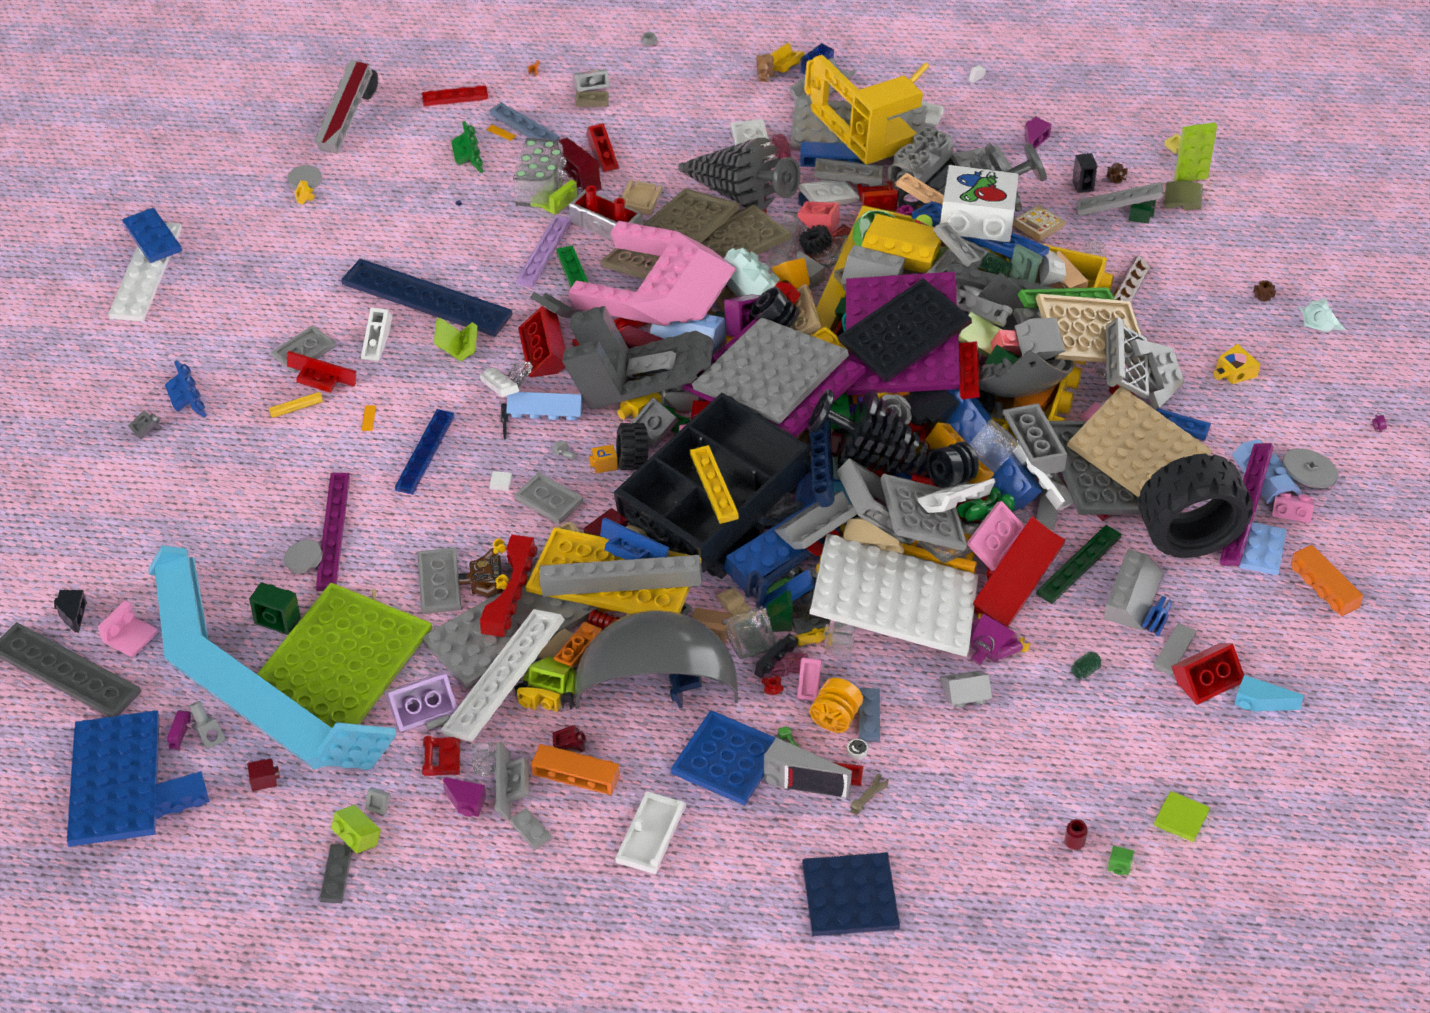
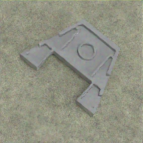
M1141 339L1132 340L1130 343L1135 357L1145 354L1148 357L1158 387V391L1149 393V398L1153 409H1157L1184 383L1183 374L1177 362V356L1172 347Z

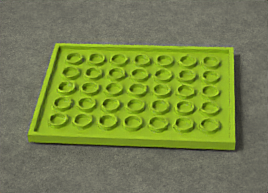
M330 583L257 675L331 728L336 723L360 725L384 691H386L421 645L424 636L433 629V626L428 621Z

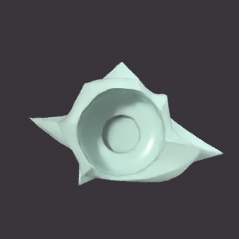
M1325 298L1319 301H1311L1305 308L1297 306L1303 315V327H1310L1322 332L1346 330L1332 313V308L1329 307Z

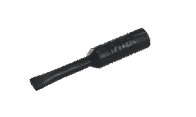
M506 403L501 404V422L503 423L504 439H506V423L508 422Z

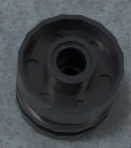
M772 287L756 299L751 307L750 314L757 321L760 318H765L790 328L798 318L799 309L792 301L787 300V296L778 287Z
M957 442L931 451L928 456L927 467L932 481L940 488H948L975 479L979 470V462L976 452L971 445L966 442Z

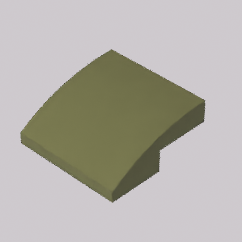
M1191 181L1166 182L1164 203L1166 209L1183 206L1184 211L1200 209L1202 207L1203 185Z

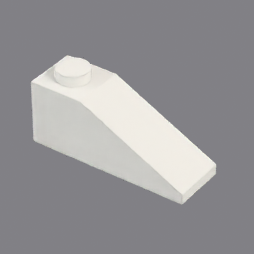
M1049 251V254L1042 257V262L1039 264L1041 285L1048 286L1057 282L1062 283L1066 277L1065 263L1053 251Z
M370 308L361 354L362 360L379 362L392 323L393 316L389 310Z

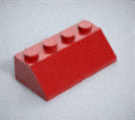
M541 306L518 327L527 372L530 378L558 374L565 368L562 362L565 345L558 315Z

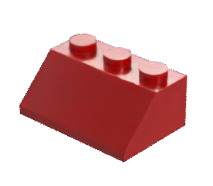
M1218 643L1171 666L1177 684L1196 705L1241 684L1244 677V672L1233 643Z

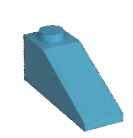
M1244 675L1234 705L1252 711L1300 710L1304 695Z

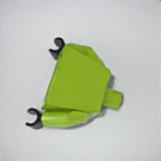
M546 657L529 666L522 679L523 683L517 684L515 691L517 694L518 688L530 685L562 694L565 692L566 695L561 697L562 708H564L565 703H569L570 710H572L574 707L572 695L575 694L577 672L574 670V666L570 667L554 660V657Z

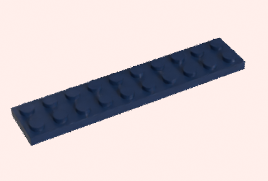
M361 258L341 279L342 285L464 327L473 322L478 326L477 331L496 337L513 315L512 310Z

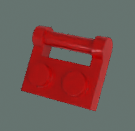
M425 736L423 738L425 755L422 775H460L461 739ZM433 747H439V766H433Z

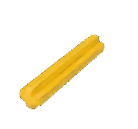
M316 392L269 408V413L274 418L321 403L323 398L320 392Z

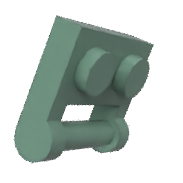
M1020 244L1016 245L1008 277L1035 283L1038 267L1042 262V256ZM1032 262L1031 269H1030V273H1029V278L1027 279L1028 272H1029V268H1030V263Z

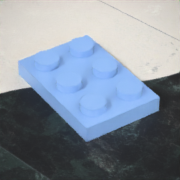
M1252 522L1239 568L1278 575L1287 529Z

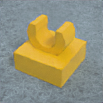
M301 180L294 192L298 204H304L306 200L313 201L315 194H312L314 190L309 188L307 181Z

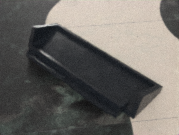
M947 390L914 391L901 396L910 404L912 415L910 421L916 426H920L922 423L926 424L929 420L936 424L946 423L961 403Z

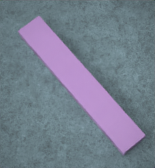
M560 215L554 216L516 279V284L533 288L570 226V218Z

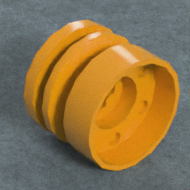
M829 678L824 682L818 696L811 705L810 715L814 722L824 729L835 733L845 732L862 705L863 696L860 690L849 681L841 678Z

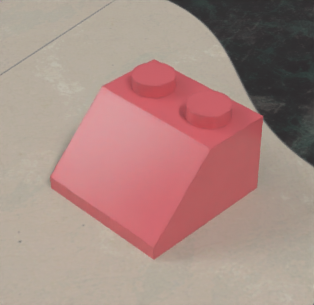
M805 201L797 213V217L809 229H812V226L825 225L830 235H832L840 222L839 203Z

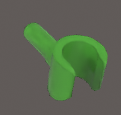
M788 726L778 728L779 732L777 735L779 739H787L790 744L799 747L793 739Z

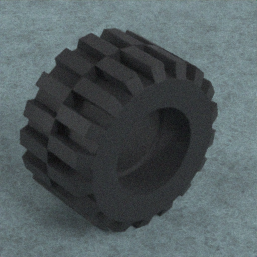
M620 423L616 437V454L619 468L621 470H638L648 460L647 428L644 423Z

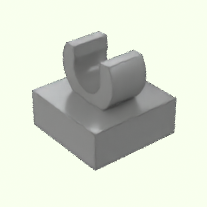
M371 787L367 792L365 809L385 815L388 812L391 793Z

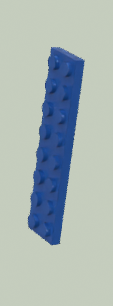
M931 201L913 211L912 218L916 219L919 215L923 214L928 215L932 219V227L940 224L943 205ZM1012 232L1010 242L960 236L967 241L975 243L977 246L1005 255L1009 259H1012L1014 248L1018 244L1042 257L1049 254L1050 247Z

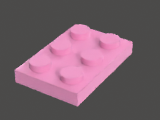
M1000 501L995 504L968 540L967 545L991 571H994L1025 526Z

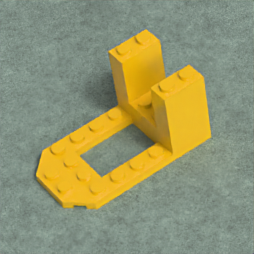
M823 55L807 61L804 89L806 95H810L812 112L866 165L894 156L902 147H905L907 144H913V136L917 134L916 131L900 117L887 119L922 106L923 92L905 75L859 90ZM829 85L852 105L850 126L828 106Z

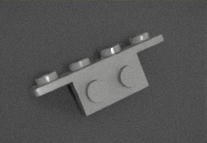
M497 742L495 751V810L505 820H509L511 818V802L529 796V762L525 757L510 762L509 749L502 742Z

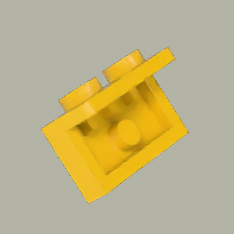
M785 43L770 53L774 58V71H780L781 73L789 71L790 67L799 64L800 60L805 58L804 51H793L790 43Z

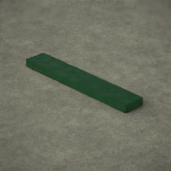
M1105 525L1036 591V595L1053 604L1121 538L1122 534Z

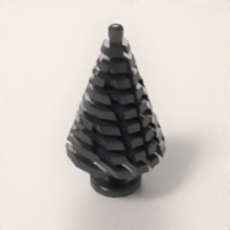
M827 389L822 394L811 414L807 429L812 433L817 432L825 420L844 429L842 442H839L834 457L836 466H842L850 458L866 469L870 467L871 470L876 471L881 469L882 465L883 472H891L892 468L894 473L899 474L905 470L908 475L915 474L918 471L919 476L925 477L929 473L927 460L933 449L927 452L928 444L925 441L921 442L920 436L916 432H913L912 436L911 427L907 423L903 424V419L899 415L895 416V411L891 407H887L886 402L882 398L879 401L878 394L873 389L870 390V393L867 392L863 396V402L860 401L858 403L856 411H853L850 418L831 410L835 397L832 390Z

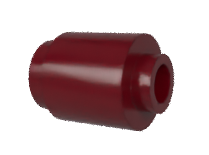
M1074 819L1067 824L1064 843L1068 848L1080 850L1085 846L1088 828L1084 821Z

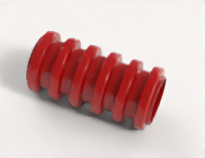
M594 609L589 615L588 623L603 630L606 626L620 619V617L615 618L614 615L609 616L608 613L603 614V612H598Z

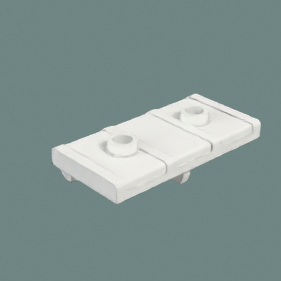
M646 791L618 851L616 862L656 874L686 808V803Z

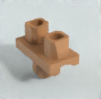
M771 54L757 55L756 63L759 81L769 82V78L774 77V58Z

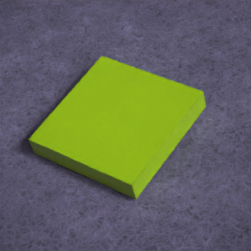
M1170 791L1154 821V826L1194 842L1210 811V807Z

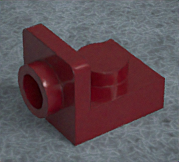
M575 725L552 732L553 746L555 748L568 750L576 747L580 752L585 751V734Z

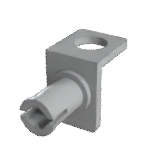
M197 701L188 706L196 720V723L192 724L191 727L199 732L205 747L209 749L225 741V737L217 720L207 716L201 704L202 702ZM209 730H216L218 734L216 740H207L206 734Z

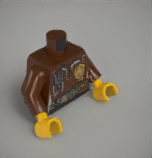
M500 538L495 539L493 548L479 559L471 561L469 563L470 572L458 574L459 585L471 584L472 594L485 598H491L505 590L509 579L502 574L501 558L498 552L504 553L506 551L505 542Z

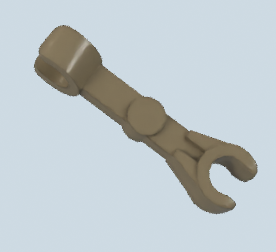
M876 775L872 786L858 800L855 799L851 803L853 808L850 812L858 815L876 792L888 786L889 779H886L885 782H879L882 775Z

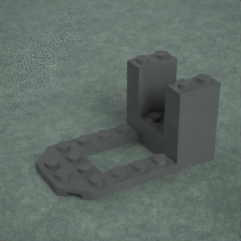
M605 306L594 307L584 312H577L571 316L569 327L576 337L579 346L565 349L562 361L589 409L594 410L692 383L698 378L696 374L702 369L704 371L711 366L714 342L711 337L695 330L628 349ZM668 351L676 353L674 370L627 382L628 376L626 373L629 359Z

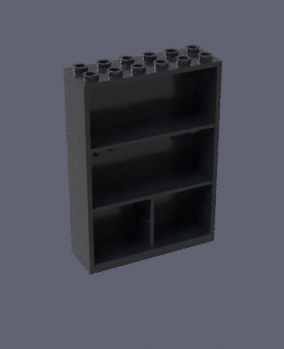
M721 392L614 491L617 512L625 517L631 525L645 530L652 539L671 542L674 545L672 552L699 555L701 557L702 572L705 573L713 565L714 561H717L811 471L809 446L804 441L793 437L791 433L780 429L775 423L767 421L762 415L754 413L746 405L738 403L733 397ZM709 445L737 509L739 519L722 524L719 523L691 458L690 450Z

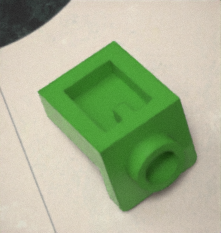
M1113 846L1108 871H1112L1117 875H1129L1134 850Z

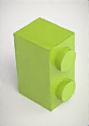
M355 804L334 813L331 829L356 854L377 846L381 829Z

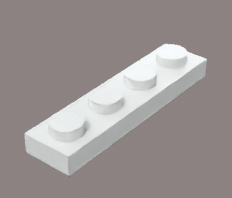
M495 368L486 369L484 373L479 374L481 381L501 397L519 392L518 385Z

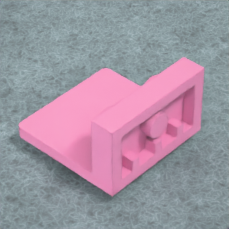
M125 600L98 626L102 642L132 658L158 634L156 627L134 616L131 603Z

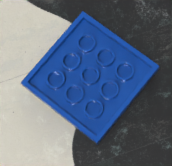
M710 710L671 767V774L745 806L764 777V755L776 737Z

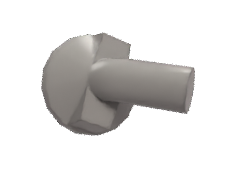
M559 440L552 446L554 449L551 452L556 456L561 455L571 460H575L577 457L576 453L567 450L569 448L567 441L562 442V440Z

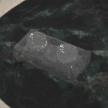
M530 362L515 363L507 377L516 383L518 389H520L533 367Z

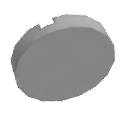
M303 165L290 171L288 181L290 187L296 190L301 180L307 181L309 188L315 189L321 184L322 175L318 168Z
M302 540L289 547L285 553L284 562L292 573L309 572L308 569L318 566L322 560L323 552L316 541Z

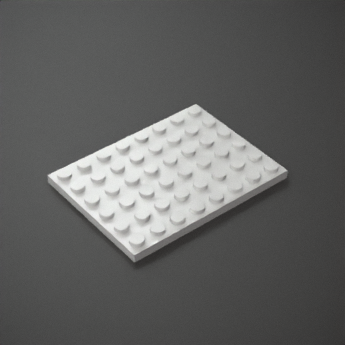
M827 534L809 614L966 657L969 651L974 613L973 602L976 598L978 575L894 551H884L876 546L862 545L858 541H847L837 535Z

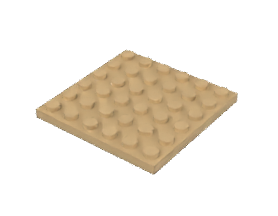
M1122 386L1116 390L1066 445L1137 497L1140 496V491L1145 482L1161 467L1182 457L1194 454L1211 455L1213 452L1205 444H1202Z

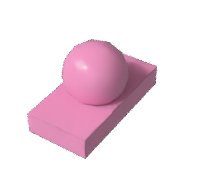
M801 658L797 699L814 701L818 696L822 666L821 659Z

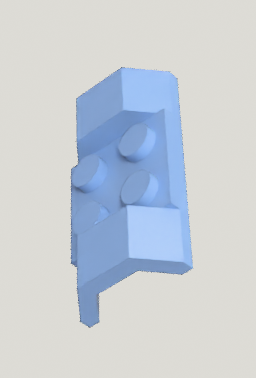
M1260 439L1242 443L1232 454V457L1244 473L1246 472L1253 445L1255 443H1263ZM1273 453L1261 490V496L1267 504L1271 503L1275 496L1280 493L1293 490L1297 495L1302 494L1301 489L1283 467L1282 461Z

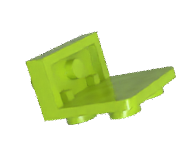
M572 179L562 187L555 183H550L531 197V202L556 215L577 197V183Z
M438 318L435 325L434 343L452 357L463 361L476 351L478 326L472 322L462 331H459L443 319Z

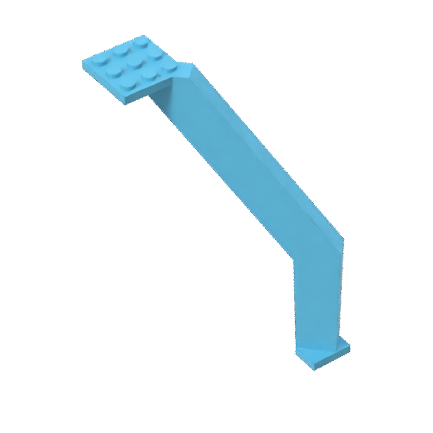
M161 545L148 571L149 575L156 576L164 656L166 660L190 680L313 770L324 766L361 768L362 770L372 769L396 737L395 728L336 723L331 728L209 641L195 558H189L186 548Z

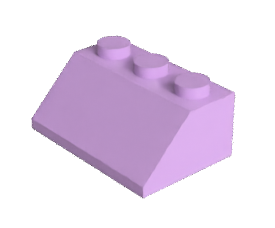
M445 672L384 691L389 709L400 732L445 715H452L457 709L448 676Z

